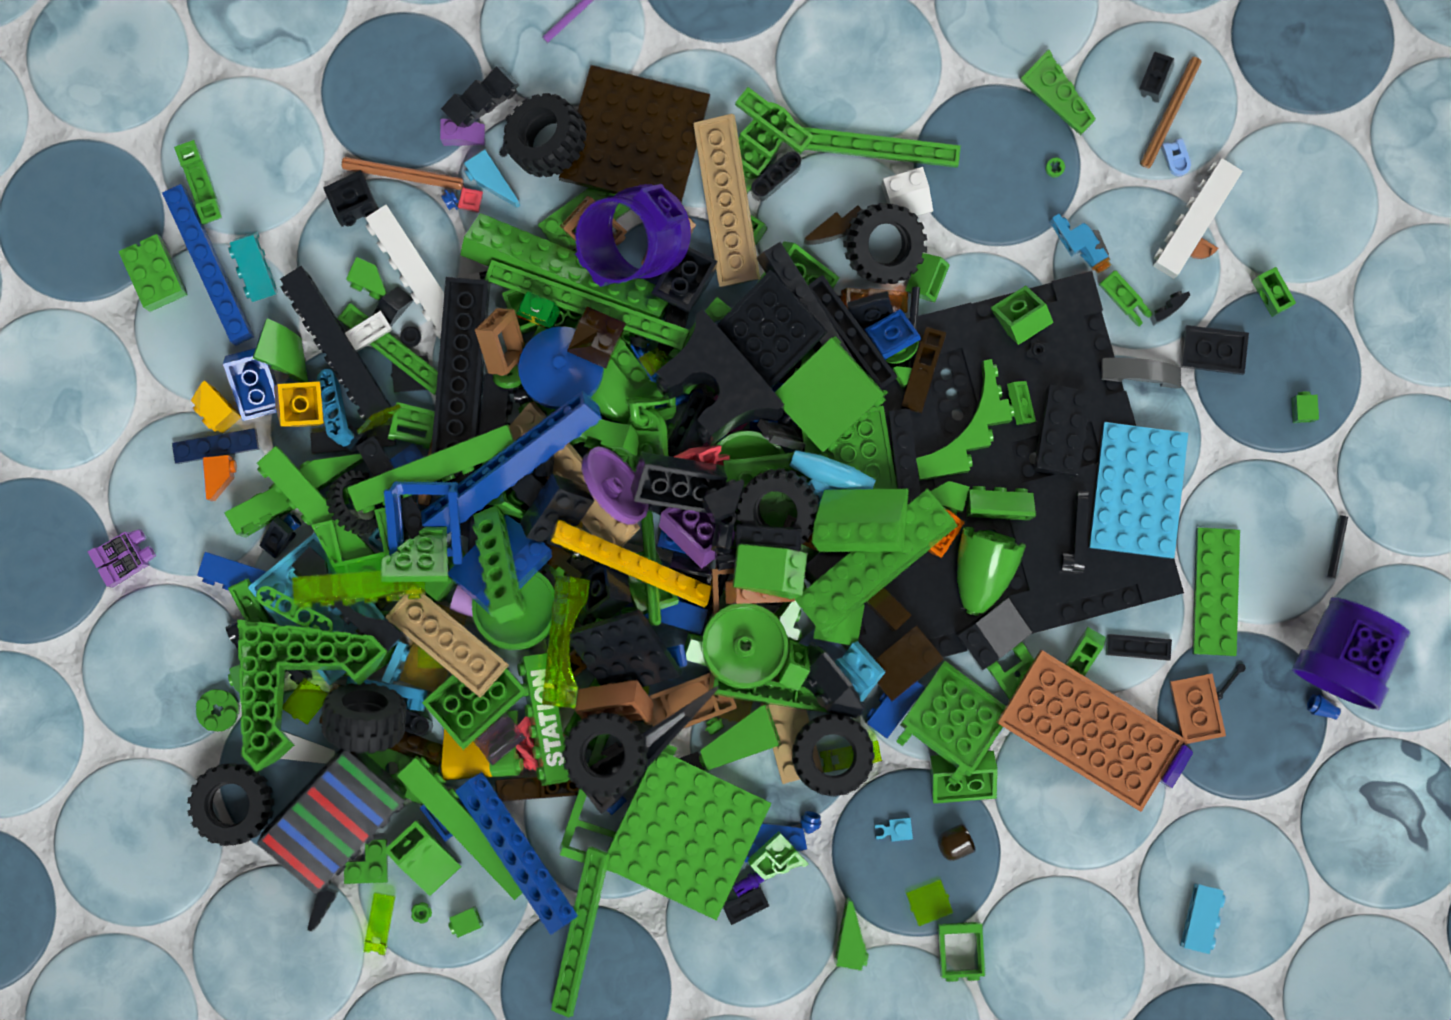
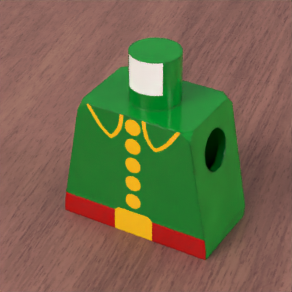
M528 291L523 295L516 311V316L547 329L554 327L560 314V310L554 302Z

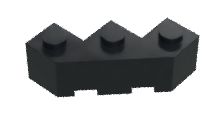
M496 66L483 81L475 80L462 95L454 94L441 109L458 127H469L477 119L494 110L499 104L507 99H511L516 94L519 84L504 68Z

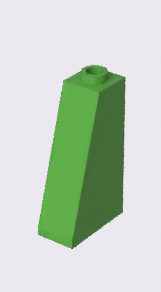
M768 704L760 706L700 750L701 755H699V759L707 771L782 745Z

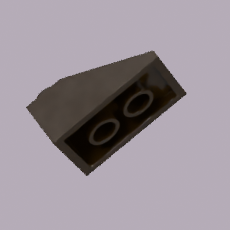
M916 626L875 660L885 671L877 684L888 698L894 701L944 660V658Z

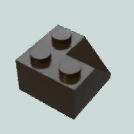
M587 306L567 352L606 369L622 337L626 323Z

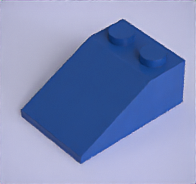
M256 348L227 355L223 361V366L242 421L277 412L274 386L277 385L274 370L270 368V365L252 359Z

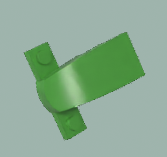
M749 87L746 88L735 102V106L754 119L740 133L738 138L747 194L751 190L752 183L764 173L783 142L802 154L814 139L811 133L793 121L794 119L785 108L776 103L766 101Z

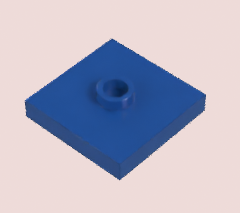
M901 309L864 329L884 359L921 340L919 333Z

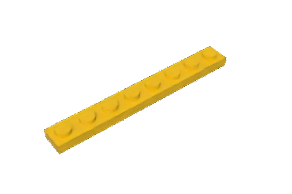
M560 520L555 524L551 542L699 606L705 607L708 604L711 586Z

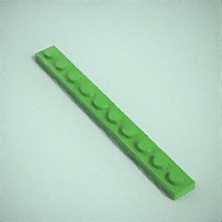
M491 260L484 279L521 294H525L527 291L554 302L558 307L583 315L588 306L626 323L625 331L679 350L684 348L690 330L494 260Z

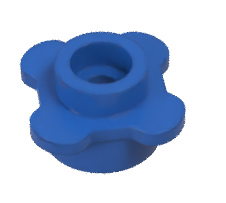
M445 189L446 193L441 195L444 203L449 210L454 207L457 210L456 204L459 201L453 191L449 193Z

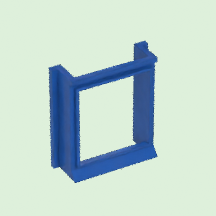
M394 482L389 490H384L390 556L404 543L400 494L448 495L452 547H447V556L453 557V564L463 563L457 492L458 483Z

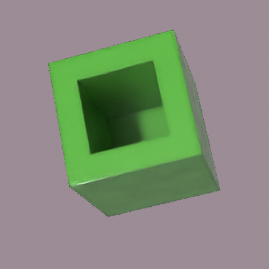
M1310 391L1298 392V395L1291 398L1293 423H1309L1319 420L1318 394L1311 395Z
M476 906L449 918L451 922L448 923L451 933L453 935L456 934L457 938L484 926Z

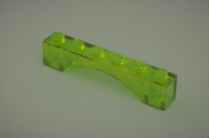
M556 576L542 705L575 708L578 687L570 667L569 634L572 632L580 610L587 602L590 580Z

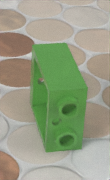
M982 923L937 924L941 978H945L946 982H956L961 977H967L968 981L980 980V977L985 976ZM975 933L977 969L946 970L944 934Z

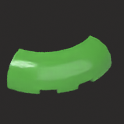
M602 419L596 425L584 431L580 437L575 438L577 441L585 442V447L591 449L595 447L607 448L620 456L636 457L639 447L638 435L631 424L614 423Z

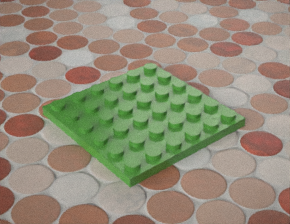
M663 751L644 772L608 847L607 852L610 853L607 870L717 921L772 803Z

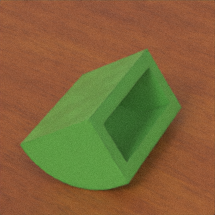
M923 253L922 258H924L922 264L917 265L918 271L915 274H911L905 291L911 294L912 287H919L920 298L935 303L950 264L942 257Z

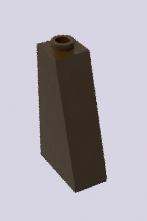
M884 587L865 602L893 632L912 616Z

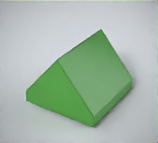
M894 367L893 371L897 375L896 380L903 389L906 388L912 368Z

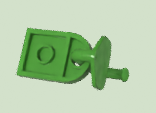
M667 395L666 397L640 396L625 400L626 404L630 407L628 424H631L636 430L639 442L637 456L629 457V466L634 472H636L641 452L668 456L665 420L672 419L675 416L676 397L670 399ZM667 403V406L655 409L654 405Z

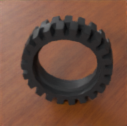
M354 470L346 472L329 487V492L326 495V498H329L326 501L327 506H330L328 508L329 514L334 513L332 519L334 521L339 520L337 524L339 527L345 525V531L349 532L352 529V534L359 533V535H364L378 528L375 511L373 518L370 520L358 518L348 510L342 497L345 486H353L374 477L371 476L369 478V473L367 472L363 474L359 470L356 472ZM383 503L374 505L375 510L385 508Z

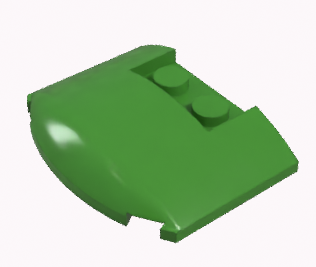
M620 339L607 368H604L602 382L591 399L599 405L600 413L604 417L621 424H628L630 407L626 404V399L640 396H664L658 391L656 382L650 380L642 365L626 346V343Z

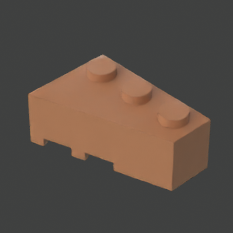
M733 579L725 582L726 604L795 602L794 599L734 588Z
M629 680L622 683H610L603 686L578 689L575 711L581 719H585L593 714L612 713L625 717L630 722L644 721V725H651L654 703L637 680Z

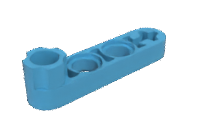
M323 369L317 376V382H320L326 432L336 443L341 444L343 447L348 446L354 438V434L347 425L340 383L331 369ZM335 392L334 398L327 401L328 395ZM334 410H338L337 416L330 418L331 413Z
M347 676L346 686L349 683L357 684L351 677ZM372 680L364 681L365 684L376 683L379 686L384 685L390 690H395L402 697L408 698L406 709L425 712V706L422 702L428 696L427 690Z

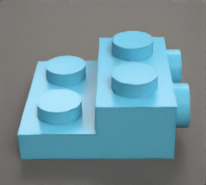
M858 641L850 646L842 658L835 661L838 668L854 686L861 701H864L885 673L883 668Z

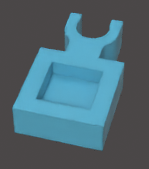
M911 818L889 820V826L882 824L874 825L875 828L883 829V834L876 836V839H883L887 835L891 836V841L913 839Z

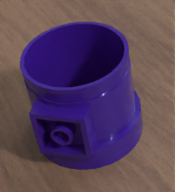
M645 184L627 188L613 197L594 202L583 212L576 228L577 252L575 255L580 265L587 269L591 274L592 280L600 287L612 283H623L636 278L655 277L674 269L685 257L691 239L689 217L678 198L666 190L662 184ZM619 203L635 211L641 218L647 231L648 252L640 269L632 266L623 258L613 238V216Z
M1331 597L1329 605L1325 609L1307 649L1300 651L1292 671L1310 684L1336 697L1368 709L1380 710L1389 691V688L1386 686L1411 633L1406 627L1378 611L1347 599Z

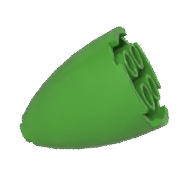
M964 527L957 559L959 594L963 607L967 609L966 612L979 616V613L987 611L1000 598L1010 584L1021 562L1026 545L1024 543L1017 545L1014 538L989 530L974 532L975 528Z

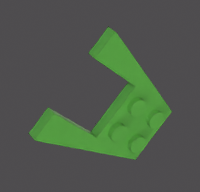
M385 508L374 510L384 552L343 561L333 520L311 525L352 603L395 593V582H382V559L389 555Z

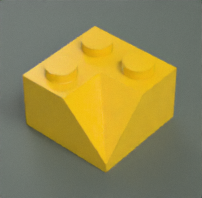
M205 380L200 384L191 399L195 405L193 407L195 412L199 416L204 417L202 422L214 432L218 430L224 434L241 418V415L223 395Z
M320 382L286 383L274 386L275 405L280 427H307L324 424Z

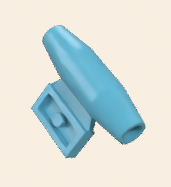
M795 450L790 462V467L811 478L807 484H812L815 488L813 492L815 495H818L820 500L818 507L824 490L873 489L875 479L856 468L822 455Z

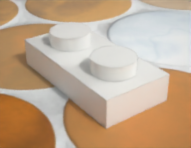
M379 311L345 334L358 352L393 329L383 313Z

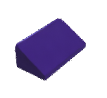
M1181 745L1160 780L1161 783L1169 788L1174 787L1193 755V752L1186 745Z

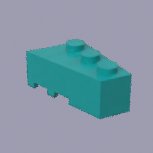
M258 231L232 240L230 247H228L231 258L236 259L238 264L236 267L238 277L240 279L243 278L246 285L243 287L247 299L251 298L252 302L278 293L271 269L268 267L264 257L266 256L265 251L261 249L258 241L260 237Z

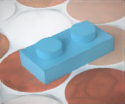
M398 642L381 681L388 684L398 681L402 672L399 669L402 661L406 662L410 654L408 644Z

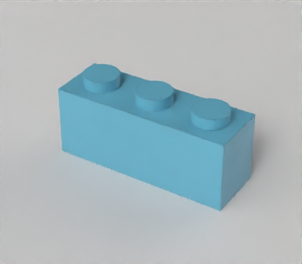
M1194 883L1180 946L1210 954V951L1214 949L1216 943L1214 933L1215 929L1219 928L1221 921L1219 911L1220 908H1223L1226 899L1225 895H1223V890Z

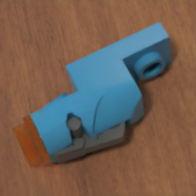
M1057 214L1050 220V225L1071 257L1081 252L1080 256L1097 274L1111 266L1108 250L1098 230H1091L1087 224L1083 223L1070 231L1069 222L1065 217L1062 218L1060 214Z

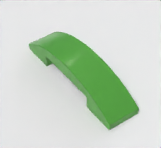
M192 140L175 146L174 149L191 189L201 224L204 225L221 219L220 207L195 141Z

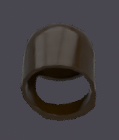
M962 823L944 831L938 837V847L942 855L949 861L958 860L976 851L973 839Z

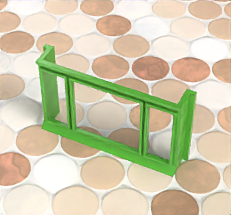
M607 734L597 736L588 762L589 767L606 757L601 755ZM668 745L664 752L675 756L677 747ZM579 789L559 849L561 850V856L584 863L587 852L570 846L576 826L612 838L616 832L579 820L587 796L583 790Z

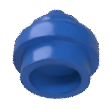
M806 811L801 816L800 822L805 833H813L821 827V816L818 813Z

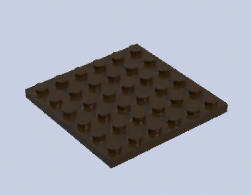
M590 65L577 111L586 125L585 132L587 133L586 141H583L585 147L583 151H580L578 160L572 162L573 166L569 169L565 168L563 173H560L559 181L612 194H617L624 189L639 185L662 184L666 190L675 195L682 203L697 149L693 123L705 119L710 94Z

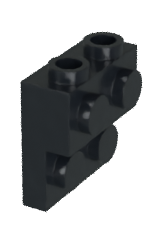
M361 170L323 187L341 227L353 226L356 220L362 217L366 218L379 209Z

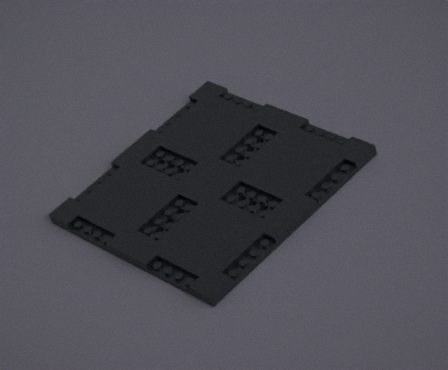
M1092 271L1029 288L1047 305L1054 323L1019 345L1006 333L991 309L992 306L1013 293L918 316L917 332L921 338L918 349L926 327L946 332V337L922 414L910 410L916 458L932 454L948 446L969 426L981 398L983 382L981 364L984 360L992 359L993 365H997L998 377H996V383L1001 386L1002 390L1000 400L1008 399L1009 404H1012L1007 384L1027 381L1036 422L1017 425L1016 419L1013 416L1010 423L988 426V429H992L993 433L991 446L989 448L967 451V454H970L972 458V467H970L968 473L919 481L920 493L922 494L927 489L932 491L948 481L968 486L970 490H973V486H982L988 491H994L995 487L1007 488V492H1015V489H1028V493L1034 494L1035 517L1031 520L966 517V498L963 512H957L956 515L964 522V525L943 557L940 558L927 551L917 559L919 567L891 581L884 587L912 616L893 632L864 603L865 607L858 642L874 660L916 626L942 657L966 652L967 650L956 633L1007 598L1010 599L1033 634L1184 593L1175 559L1089 548L1103 423L1136 426L1127 391H1124L1122 381L1101 380V359L1115 358L1102 314L1103 307ZM1034 338H1037L1042 343L1050 344L1051 348L1047 351L1044 362H1038V360L1028 358L1026 355V351L1031 347L1030 342ZM802 360L779 382L785 383L794 374L795 368H800ZM906 361L901 362V363H895V364H893V363H888V364H889V366L891 367V369L893 370V368L896 367V366H898V367H905V366H906ZM942 370H950L952 378L950 380L942 379ZM897 380L882 390L883 392L886 390L888 393L884 396L886 400L880 405L884 406L889 442L890 434L887 414L889 411L904 410L901 407L907 387L903 389ZM1049 385L1092 392L1079 475L1075 478L1033 471L1034 464L1029 461V456L1032 453H1036L1046 389ZM950 389L955 390L958 394L957 399L949 400L946 392ZM953 410H961L963 418L955 420L952 417ZM792 419L787 426L793 427L801 437V442H803L801 428ZM1076 491H1088L1084 572H1062V553H1072ZM964 527L975 528L974 532H978V530H994L997 533L1014 538L1017 545H1020V543L1026 545L1021 562L1010 584L1000 598L987 611L979 613V616L966 612L967 609L963 607L959 594L957 559Z

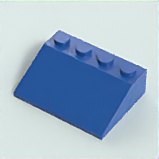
M506 514L504 517L506 519L519 589H521L552 558L551 549L543 542L526 538L522 526ZM475 545L462 558L463 563L456 564L448 572V576L489 613L488 605L490 601L486 597L484 590L487 588V585L481 574L484 569L478 558L481 553Z

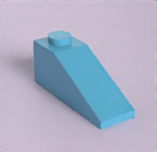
M486 150L464 162L467 168L464 172L470 181L475 180L478 186L518 208L520 206L518 199Z

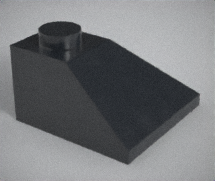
M677 551L673 552L670 569L709 586L711 585L712 572L707 566L701 568L687 554Z

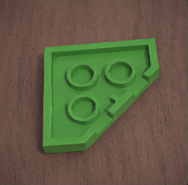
M425 527L419 531V535L414 539H409L399 546L394 554L383 558L382 582L448 581L447 527Z

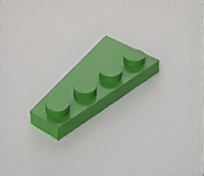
M1049 49L1020 79L1028 89L1080 136L1096 120L1082 97H1079L1075 91L1074 85L1063 73L1059 63L1057 64L1053 58V54Z

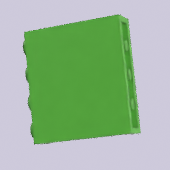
M836 336L826 342L775 392L785 404L784 411L822 452L828 449L830 451L834 450L840 444L838 439L843 435L845 437L850 435L855 430L853 425L858 421L862 423L871 415L868 411L873 406L877 409L886 400L884 396L888 393L886 390L883 392L841 347L840 344L842 342Z

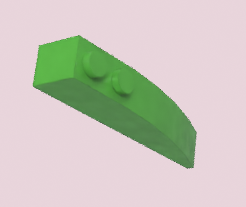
M712 673L710 676L708 691L715 686H719L714 695L828 713L824 707L818 704L812 692L803 686L797 690L785 687L779 682L770 681L757 688L740 689L726 685Z

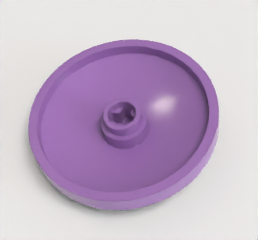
M595 447L586 453L582 459V472L591 494L599 505L609 515L624 524L633 525L645 518L648 513V504L635 502L630 489L635 475L632 468L620 456L607 448Z

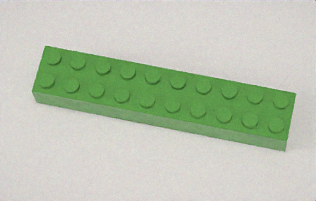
M482 213L478 215L463 239L460 255L488 267L491 260L660 320H662L669 305L668 302L651 294L656 285L644 279L636 278L627 282L612 283L600 287L592 280L591 274L587 269L580 265L575 251Z

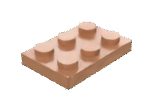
M1212 673L1169 682L1180 734L1185 739L1183 744L1226 736Z

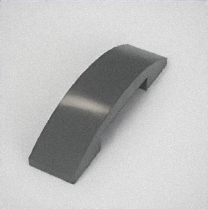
M1102 358L1101 380L1121 382L1124 379L1159 383L1160 387L1180 389L1181 368L1170 363L1149 359Z

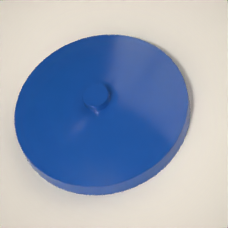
M553 327L544 330L534 336L521 353L518 371L522 386L530 398L544 407L559 409L581 391L591 398L602 382L603 367L567 352L576 331L575 328Z

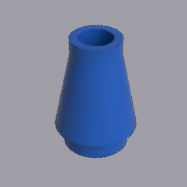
M1312 695L1307 703V710L1312 715L1328 717L1334 720L1340 716L1341 709L1321 695Z

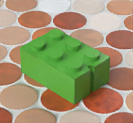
M157 234L140 241L141 246L133 244L118 251L143 308L149 312L188 295L164 240Z

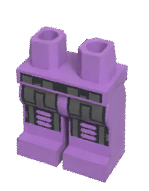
M142 530L123 532L109 542L87 551L96 568H99L98 572L107 587L114 588L143 568L148 567V562L156 557L151 546L140 549L138 544L146 540Z

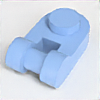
M1179 138L1170 144L1168 142L1163 143L1161 149L1170 172L1177 177L1186 175L1191 168V161L1184 140ZM1177 150L1179 155L1173 156L1172 151Z

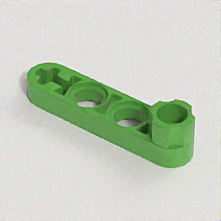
M263 586L257 590L256 599L265 607L305 628H311L308 625L312 623L314 615H317L319 618L316 620L320 623H323L324 620L327 621L328 631L332 632V621L322 614L269 586ZM268 589L271 591L270 596L272 598L264 602L261 600L260 592H265ZM276 594L280 595L281 597L276 601L275 607L270 606L275 600ZM282 600L290 601L291 609L288 612H282L279 609V603ZM302 610H307L311 617L309 621L303 623L299 621L298 613ZM313 625V629H320L319 626Z

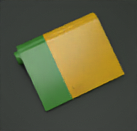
M506 711L464 750L444 729L441 765L443 778L445 780L471 779L481 772L486 778L518 776L524 768L523 759L516 753L518 711Z

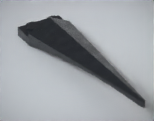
M715 686L643 733L644 743L648 749V752H646L648 760L647 765L644 766V772L715 694L719 686ZM624 746L590 766L591 770L600 775H611L617 772L625 760ZM583 790L601 814L627 792L601 797L590 795Z

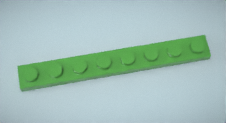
M803 127L814 136V139L805 150L955 168L959 166L960 145Z
M595 847L587 849L574 906L578 917L573 919L570 924L551 1007L552 1011L568 1018L574 1014L610 853Z

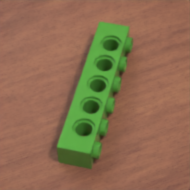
M496 505L474 514L475 524L472 526L478 537L475 542L481 553L478 558L484 569L481 574L487 585V588L484 590L486 597L490 601L488 610L490 615L496 617L501 624L524 615V609L506 519Z

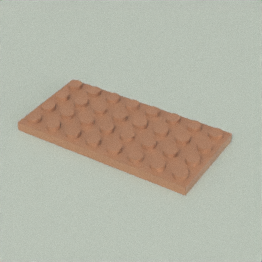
M1040 650L996 722L1142 812L1185 740L1180 735L1043 650Z

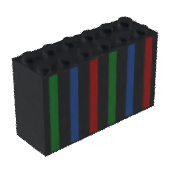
M340 748L262 831L257 845L316 895L320 890L325 891L332 881L330 880L335 874L339 876L344 871L347 861L349 859L354 860L359 855L362 845L364 843L368 845L375 838L376 835L374 833L379 827L383 829L390 822L391 819L389 817L394 812L397 814L405 806L404 801L406 800L407 789L365 752H348L344 748Z

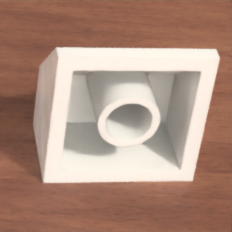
M923 167L882 180L881 186L888 204L906 207L910 213H915L917 216L933 212L930 189Z

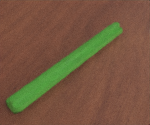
M648 511L646 517L641 520L644 557L656 562L653 513ZM646 583L649 623L651 626H658L661 624L659 588Z

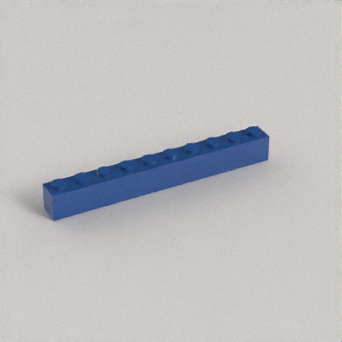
M581 391L461 481L457 486L460 524L467 521L475 512L483 509L491 500L498 498L502 492L514 486L518 480L530 474L533 469L546 462L553 454L562 450L572 440L580 437L588 428L596 425L602 419L599 405ZM448 495L441 496L421 511L422 525L424 527H447V534L451 532Z

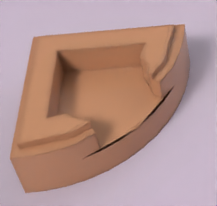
M1201 238L1190 257L1195 259L1208 258L1218 250V247Z

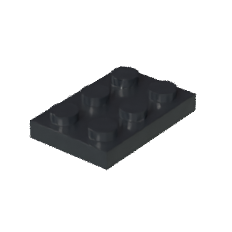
M1186 325L1181 368L1244 375L1249 333Z

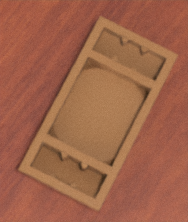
M711 673L650 695L649 697L654 703L652 725H657L708 692ZM713 695L684 728L737 709L734 698Z

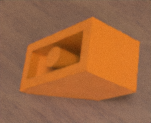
M229 455L203 458L206 499L209 501H216L234 479V473L237 472V464L233 457Z

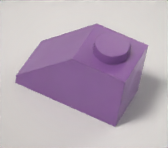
M440 119V140L443 146H485V124L474 122L471 126L464 128L458 127L451 119Z

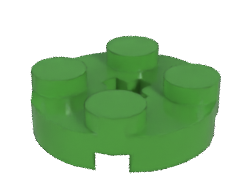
M210 690L203 694L196 703L197 719L208 731L221 732L230 729L236 723L240 713V705L237 698L226 690ZM215 705L223 707L221 716L213 714Z

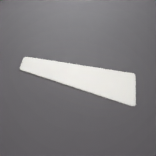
M284 732L294 743V746L280 759L326 764L335 754V751Z

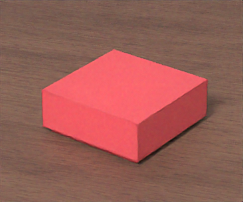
M462 187L458 208L479 213L483 191Z

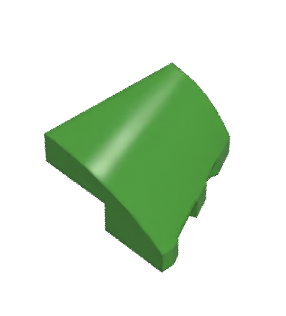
M779 831L748 859L750 866L764 880L773 878L779 873H788L790 869L799 866L806 867L809 864Z

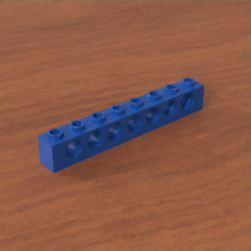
M481 772L460 786L455 791L550 935L578 917L484 774Z

